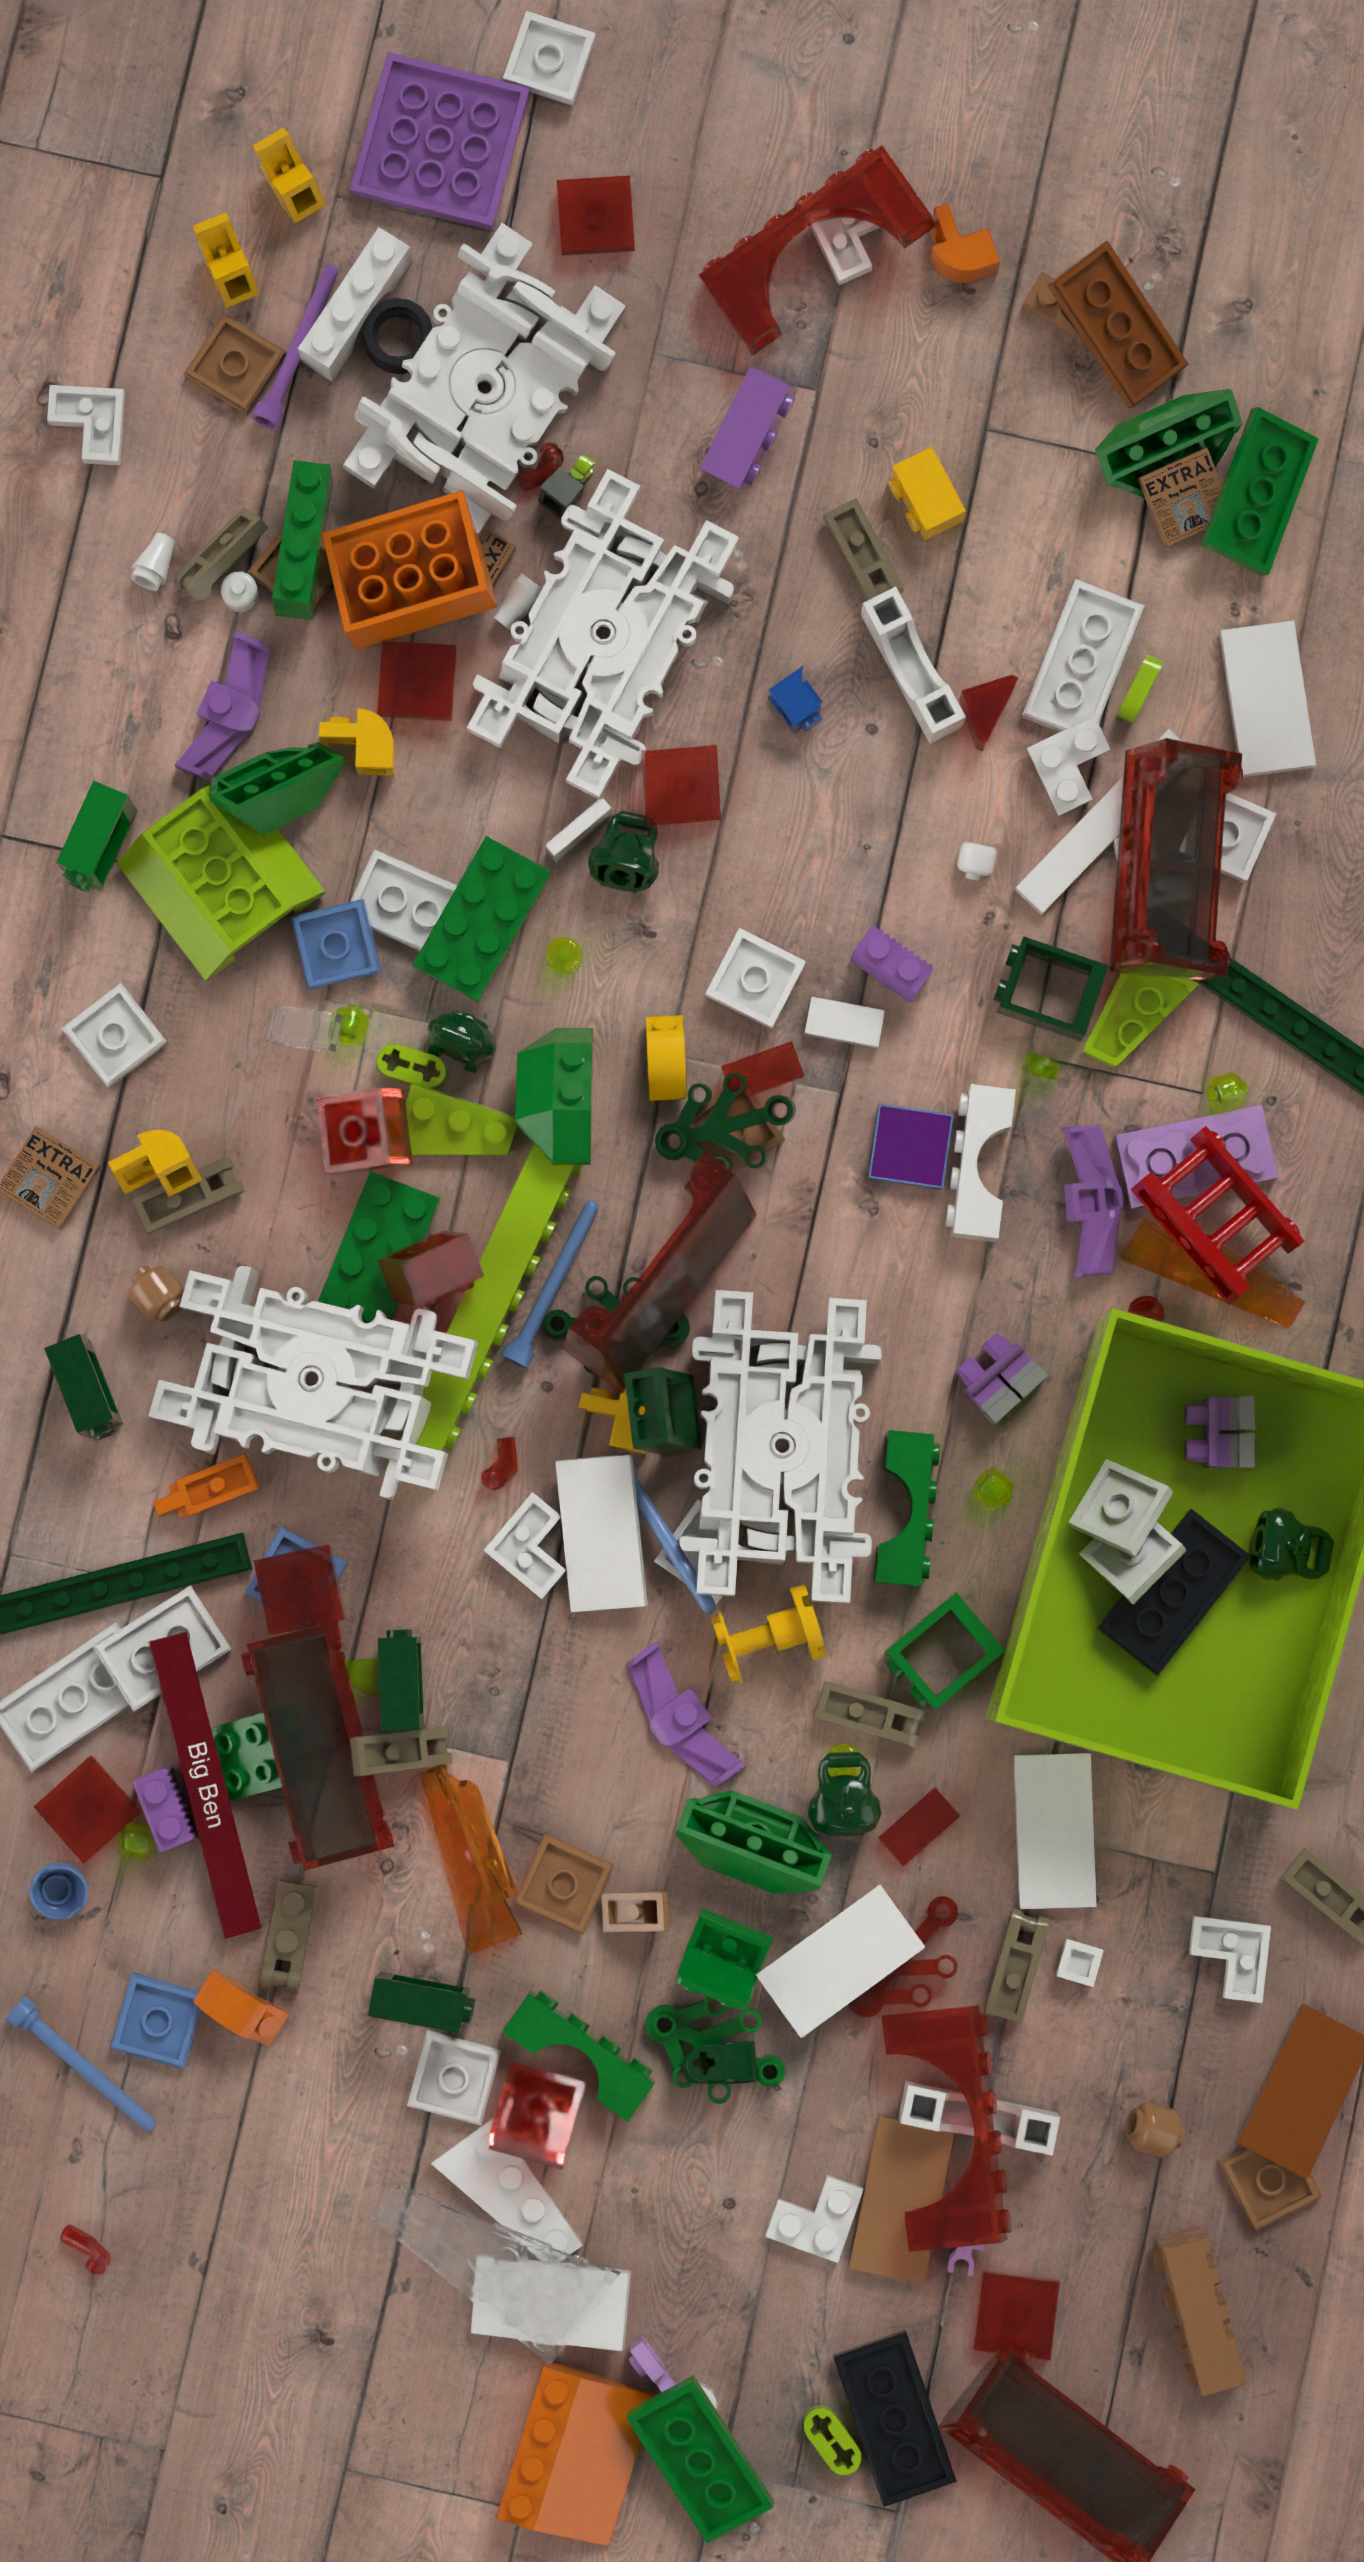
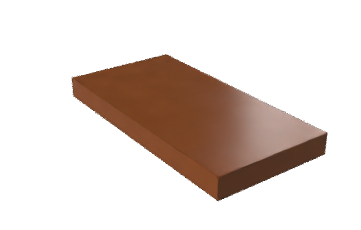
M1108 240L1101 243L1047 284L1129 409L1135 407L1189 365Z
M1301 2004L1236 2144L1307 2180L1364 2059V2035L1305 2004Z

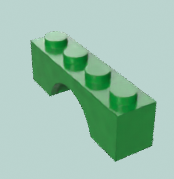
M293 460L272 597L276 616L313 620L318 588L320 543L324 522L329 515L333 489L330 464Z
M887 1431L884 1470L898 1478L906 1488L910 1499V1515L904 1529L895 1538L877 1545L874 1583L920 1587L922 1579H929L930 1557L924 1556L925 1541L932 1542L934 1519H928L927 1513L928 1503L935 1504L937 1481H930L931 1466H938L940 1457V1444L934 1443V1434Z
M540 1990L537 1995L529 1991L502 2032L532 2054L555 2044L570 2045L583 2051L592 2060L598 2073L599 2088L596 2100L628 2122L655 2084V2080L650 2077L652 2070L636 2058H633L631 2063L618 2054L621 2047L608 2037L602 2035L600 2040L587 2032L590 2025L576 2014L571 2012L569 2017L555 2009L559 2003L544 1991Z

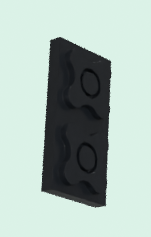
M1191 1508L1170 1533L1187 1551L1134 1604L1130 1603L1122 1595L1097 1626L1100 1632L1156 1676L1160 1674L1251 1557L1249 1553Z
M906 2330L834 2354L833 2358L883 2507L957 2482Z

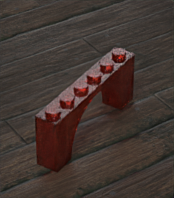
M883 145L876 150L869 149L863 152L856 159V164L845 172L840 170L832 174L825 181V186L814 194L808 192L801 196L795 202L794 208L784 215L777 214L765 223L763 230L753 237L748 235L739 240L734 245L732 252L723 258L716 257L704 266L703 272L699 274L703 286L752 356L782 336V332L771 310L770 280L779 255L785 246L801 231L816 222L828 219L855 218L868 221L883 228L898 240L905 249L935 228L931 213Z
M979 2005L881 2016L886 2055L897 2054L916 2057L933 2064L945 2072L963 2093L969 2105L974 2125V2143L971 2158L959 2182L949 2193L935 2203L904 2212L909 2252L996 2244L1008 2240L1007 2233L1012 2231V2221L1009 2209H1004L1002 2193L1007 2192V2180L1005 2171L1003 2169L999 2170L997 2154L1002 2153V2139L1000 2131L994 2130L993 2114H997V2098L995 2092L989 2090L988 2075H992L993 2065L990 2052H985L983 2036L988 2035L986 2014L984 2012L980 2013Z

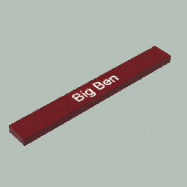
M187 1632L148 1641L223 1938L227 1939L262 1929Z

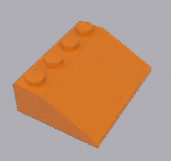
M463 490L322 533L344 632L356 650L497 608L488 567Z
M545 2359L496 2519L533 2531L609 2546L641 2440L626 2419L627 2411L654 2397L655 2394Z

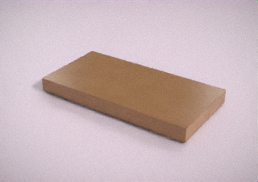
M879 2114L848 2266L849 2269L925 2285L954 2132H938L901 2124L898 2118Z

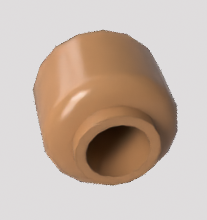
M144 1266L131 1277L133 1284L129 1289V1300L147 1320L166 1322L182 1309L179 1306L184 1287L166 1267L157 1266L150 1269L149 1266Z
M1147 2102L1142 2103L1137 2109H1132L1128 2114L1125 2123V2136L1129 2139L1133 2149L1138 2152L1156 2157H1168L1175 2148L1181 2147L1185 2138V2128L1181 2125V2119L1176 2110Z

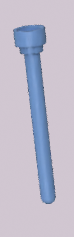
M595 1201L585 1203L518 1338L514 1337L511 1343H506L501 1353V1357L528 1369L534 1357V1354H532L534 1346L531 1344L598 1212L599 1207Z
M633 1458L639 1511L702 1611L707 1614L713 1613L716 1610L714 1599L711 1595L696 1594L697 1572L636 1477L638 1475L636 1470L638 1465Z
M25 1995L5 2020L15 2029L18 2027L24 2031L29 2029L144 2131L153 2130L156 2125L155 2119L38 2017L40 2013L35 2009L37 2005Z

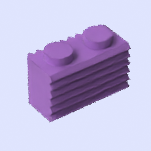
M877 925L871 926L853 951L850 960L910 1003L916 998L933 971L932 964L927 965L926 960H921L920 955H914V951L908 952V947L902 948V942L896 943L895 938L890 939L889 934L884 935L883 930L877 929Z
M171 1767L160 1769L132 1781L160 1853L198 1837L197 1832L194 1831L195 1825L192 1824L193 1818L189 1817L190 1811L186 1810L188 1804L183 1803L185 1797L181 1796L182 1790L178 1789L180 1783L175 1781L177 1776L172 1774L174 1769Z

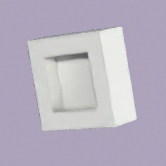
M1065 1938L1055 1976L1094 1987L1104 1950Z

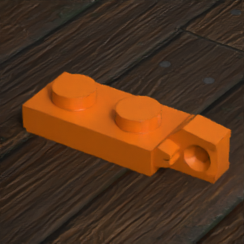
M245 1453L175 1480L176 1483L168 1486L171 1495L153 1501V1505L159 1517L174 1511L178 1512L180 1518L191 1517L261 1488L249 1457Z

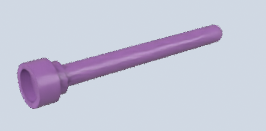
M333 264L326 265L268 397H263L262 401L257 402L251 415L253 420L267 428L278 429L284 417L282 401L301 360L298 347L320 316L338 275V268Z

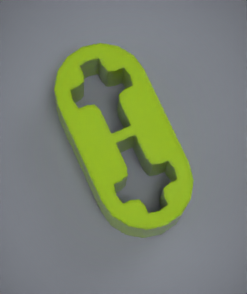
M1147 653L1119 709L1117 717L1131 724L1134 723L1164 661Z
M399 1044L385 1045L377 1055V1065L380 1072L391 1080L408 1085L414 1082L432 1089H438L447 1078L444 1062L439 1057ZM394 1052H398L400 1060L410 1065L409 1068L396 1066L394 1071H389L388 1063L384 1059L385 1057H392ZM430 1063H434L435 1069L440 1075L439 1077H432L430 1082L424 1081L425 1078L421 1072L414 1071L415 1065L428 1068Z
M825 2405L811 2407L805 2413L803 2419V2427L808 2439L830 2469L836 2474L850 2475L854 2473L861 2463V2451L857 2442L830 2407ZM818 2415L821 2419L827 2416L830 2418L827 2426L832 2434L831 2437L827 2439L820 2429L815 2432L811 2430L814 2426V2416ZM836 2441L843 2450L846 2451L850 2448L853 2450L850 2454L852 2461L850 2464L846 2465L843 2461L839 2463L834 2461L837 2458V2453L832 2444Z

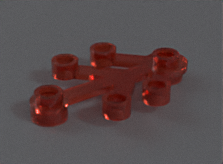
M939 1896L930 1902L927 1910L928 1917L915 1931L923 1944L928 1941L939 1927L950 1926L956 1921L958 1907L951 1898ZM940 1904H946L950 1908V1915L946 1919H939L936 1916L935 1910ZM942 1955L937 1959L911 1960L912 1958H910L868 1989L874 1996V2000L870 2005L861 2004L859 1996L848 2005L855 2014L861 2017L874 2016L887 2004L912 2003L917 2007H924L932 1999V1992L925 1984H915L911 1989L885 1988L897 1976L939 1975L942 1978H950L957 1972V1962L950 1955ZM943 1959H949L953 1963V1970L949 1974H943L939 1971L938 1965ZM924 1988L928 1993L927 2000L922 2003L916 2002L913 1998L914 1990Z

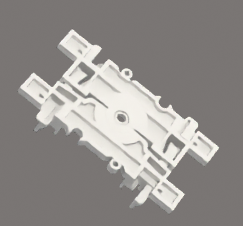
M501 223L482 254L466 244H463L459 249L457 257L487 277L486 280L483 281L468 271L452 298L451 305L453 310L446 304H439L435 307L432 319L439 326L432 328L413 359L404 360L402 363V368L410 372L411 379L409 381L400 382L393 377L390 383L391 389L381 406L366 397H362L355 412V419L367 427V429L343 464L344 470L373 489L393 459L431 484L435 482L439 475L448 478L442 491L447 494L461 490L465 492L477 534H479L491 514L502 521L509 520L514 514L517 505L487 485L492 481L502 489L507 490L519 472L517 462L524 469H530L535 465L537 453L530 446L537 445L555 415L565 413L568 408L567 405L559 400L558 394L562 391H569L576 396L579 391L577 381L589 363L597 369L604 371L613 361L616 353L604 345L603 341L626 306L595 285L576 315L563 306L559 307L552 301L555 294L554 289L538 279L517 270L533 243ZM507 284L513 287L505 301L498 299ZM442 312L446 317H440L438 313ZM538 322L544 325L536 333L532 343L520 342L508 357L506 356L517 338L526 342ZM482 381L488 382L491 386V391L487 394H483L478 390V384ZM464 418H468L463 430L459 432L457 429ZM412 430H415L418 434L412 444L407 437ZM461 440L464 448L457 458L452 454ZM525 455L529 456V457L531 458V460H530V461L525 460V459H524V456H525Z
M609 469L605 472L586 511L575 505H570L566 508L561 518L563 528L572 532V535L564 550L554 553V559L560 561L564 565V569L559 574H551L548 571H544L546 583L528 614L530 626L528 627L522 621H517L511 626V637L519 644L512 645L502 662L499 678L512 684V688L508 691L477 674L473 686L475 690L484 694V697L467 726L468 732L501 748L517 717L557 743L561 742L563 735L570 737L569 743L581 748L582 751L566 778V783L597 799L601 798L621 760L633 766L643 765L646 747L634 738L640 732V724L643 718L653 715V709L645 706L643 699L646 695L652 693L663 697L661 685L678 655L677 641L685 647L692 646L696 641V631L688 624L699 623L701 614L708 601L695 595V590L699 589L726 604H730L734 591L733 584L720 576L739 542L738 536L706 520L689 552L674 545L670 552L665 555L663 553L664 539L625 519L641 490L640 485ZM614 542L621 543L616 549L617 555L610 552ZM650 573H654L648 584L644 586ZM630 587L633 588L632 591L630 592V594H629V595L627 596V598L625 599V601L622 603V601H623L625 595L627 594L629 588H630ZM600 627H607L610 630L611 634L607 639L597 637L596 632ZM521 629L524 633L519 635L516 631ZM685 633H688L691 635V637L686 639L683 637V635ZM588 668L582 682V687L587 697L577 718L573 715L582 703V691L576 689V686L585 669ZM536 688L540 693H538L533 706L534 712H532L526 704Z
M248 1266L238 1267L233 1282L228 1279L189 1270L179 1307L214 1316L210 1332L221 1336L222 1339L219 1346L210 1343L206 1344L194 1388L158 1380L149 1417L193 1428L192 1446L213 1455L216 1452L220 1436L238 1441L246 1449L250 1448V1442L254 1437L261 1436L264 1441V1446L261 1450L263 1453L270 1454L275 1450H280L311 1459L319 1455L317 1465L327 1473L335 1472L338 1469L340 1459L343 1466L379 1477L383 1459H388L389 1462L379 1495L385 1499L393 1500L399 1481L436 1491L439 1490L448 1453L416 1445L431 1407V1402L422 1397L423 1389L428 1387L432 1371L468 1380L478 1346L477 1341L434 1331L437 1315L429 1310H415L411 1324L387 1319L380 1310L376 1311V1317L372 1322L364 1323L362 1321L364 1308L360 1305H356L349 1310L317 1301L308 1303V1294L299 1287H293L288 1291L287 1301L279 1292L260 1288L254 1307L250 1306L259 1274L255 1269ZM300 1294V1299L295 1301L296 1295ZM245 1346L255 1349L258 1357L244 1352ZM264 1362L278 1367V1370L263 1367ZM311 1372H315L318 1375V1381L315 1385L308 1386L305 1381L306 1376ZM379 1380L384 1384L401 1385L398 1391L374 1384ZM374 1385L372 1394L350 1388L355 1386L370 1389ZM220 1387L230 1390L229 1397L220 1395ZM386 1430L403 1434L400 1440L382 1435ZM330 1459V1465L326 1466V1461Z
M715 1290L712 1338L696 1337L692 1344L691 1358L697 1362L710 1363L709 1385L703 1389L702 1395L712 1396L717 1401L715 1410L710 1412L702 1411L700 1414L707 1423L704 1462L709 1466L710 1471L708 1469L698 1470L694 1476V1484L699 1489L709 1488V1491L702 1497L699 1529L718 1530L717 1538L680 1536L679 1546L683 1551L699 1552L696 1594L734 1597L737 1560L782 1565L786 1554H795L797 1563L813 1564L811 1602L849 1604L852 1557L867 1558L871 1554L872 1549L870 1535L854 1533L855 1507L863 1499L861 1497H852L847 1491V1485L850 1482H862L864 1479L857 1470L860 1431L853 1422L856 1424L865 1423L870 1416V1410L868 1406L862 1403L854 1405V1402L862 1395L863 1375H861V1370L843 1369V1363L879 1364L881 1361V1348L877 1345L864 1344L867 1300L829 1298L826 1335L810 1334L807 1346L798 1345V1333L751 1330L753 1292ZM758 1349L756 1365L769 1362L776 1363L757 1367L749 1366L750 1351ZM797 1365H802L801 1383L793 1388L796 1382ZM786 1388H793L790 1391L788 1409H785ZM861 1410L864 1416L858 1417L856 1411ZM779 1439H785L789 1443V1450L785 1453L778 1452L775 1448V1442ZM704 1475L708 1478V1481L702 1483L699 1477ZM780 1485H783L784 1505L794 1511L792 1513L794 1536H787L788 1510H779ZM739 1524L748 1527L746 1530V1547L738 1545Z

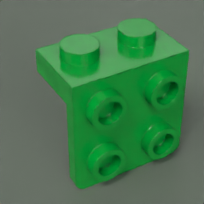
M294 1705L263 1712L211 1728L229 1800L233 1801L313 1779L310 1759L305 1750L300 1731V1722L296 1716Z
M702 1908L686 1946L675 1981L683 1986L685 1990L694 1994L708 1996L719 2001L727 2008L746 2010L756 1984V1974L761 1970L773 1937Z

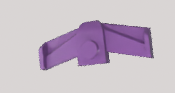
M235 631L226 686L211 680L197 711V716L209 723L176 762L175 768L210 783L211 778L218 773L248 733L253 732L260 717L259 708L270 648L264 643Z
M1101 1125L1062 1127L1061 1129L1066 1136L1080 1182L1064 1184L1067 1222L1083 1220L1077 1271L1074 1272V1278L1112 1275L1121 1210L1124 1206L1122 1188L1119 1186Z
M657 1641L626 1663L649 1720V1729L661 1745H666L714 1787L746 1766L702 1728L704 1724L713 1718L693 1690L689 1688L678 1695Z

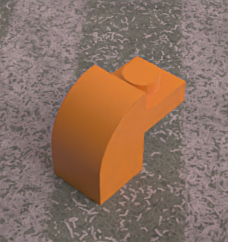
M946 203L934 207L932 222L928 223L934 244H937L932 246L930 256L934 268L945 278L958 283H972L997 275L1000 260L989 229L986 228L960 237L949 204Z
M215 1969L211 1971L193 2001L203 2012L227 2029L247 2040L251 2038L267 2047L271 2046L290 2015L283 2008L253 1994L241 1982Z

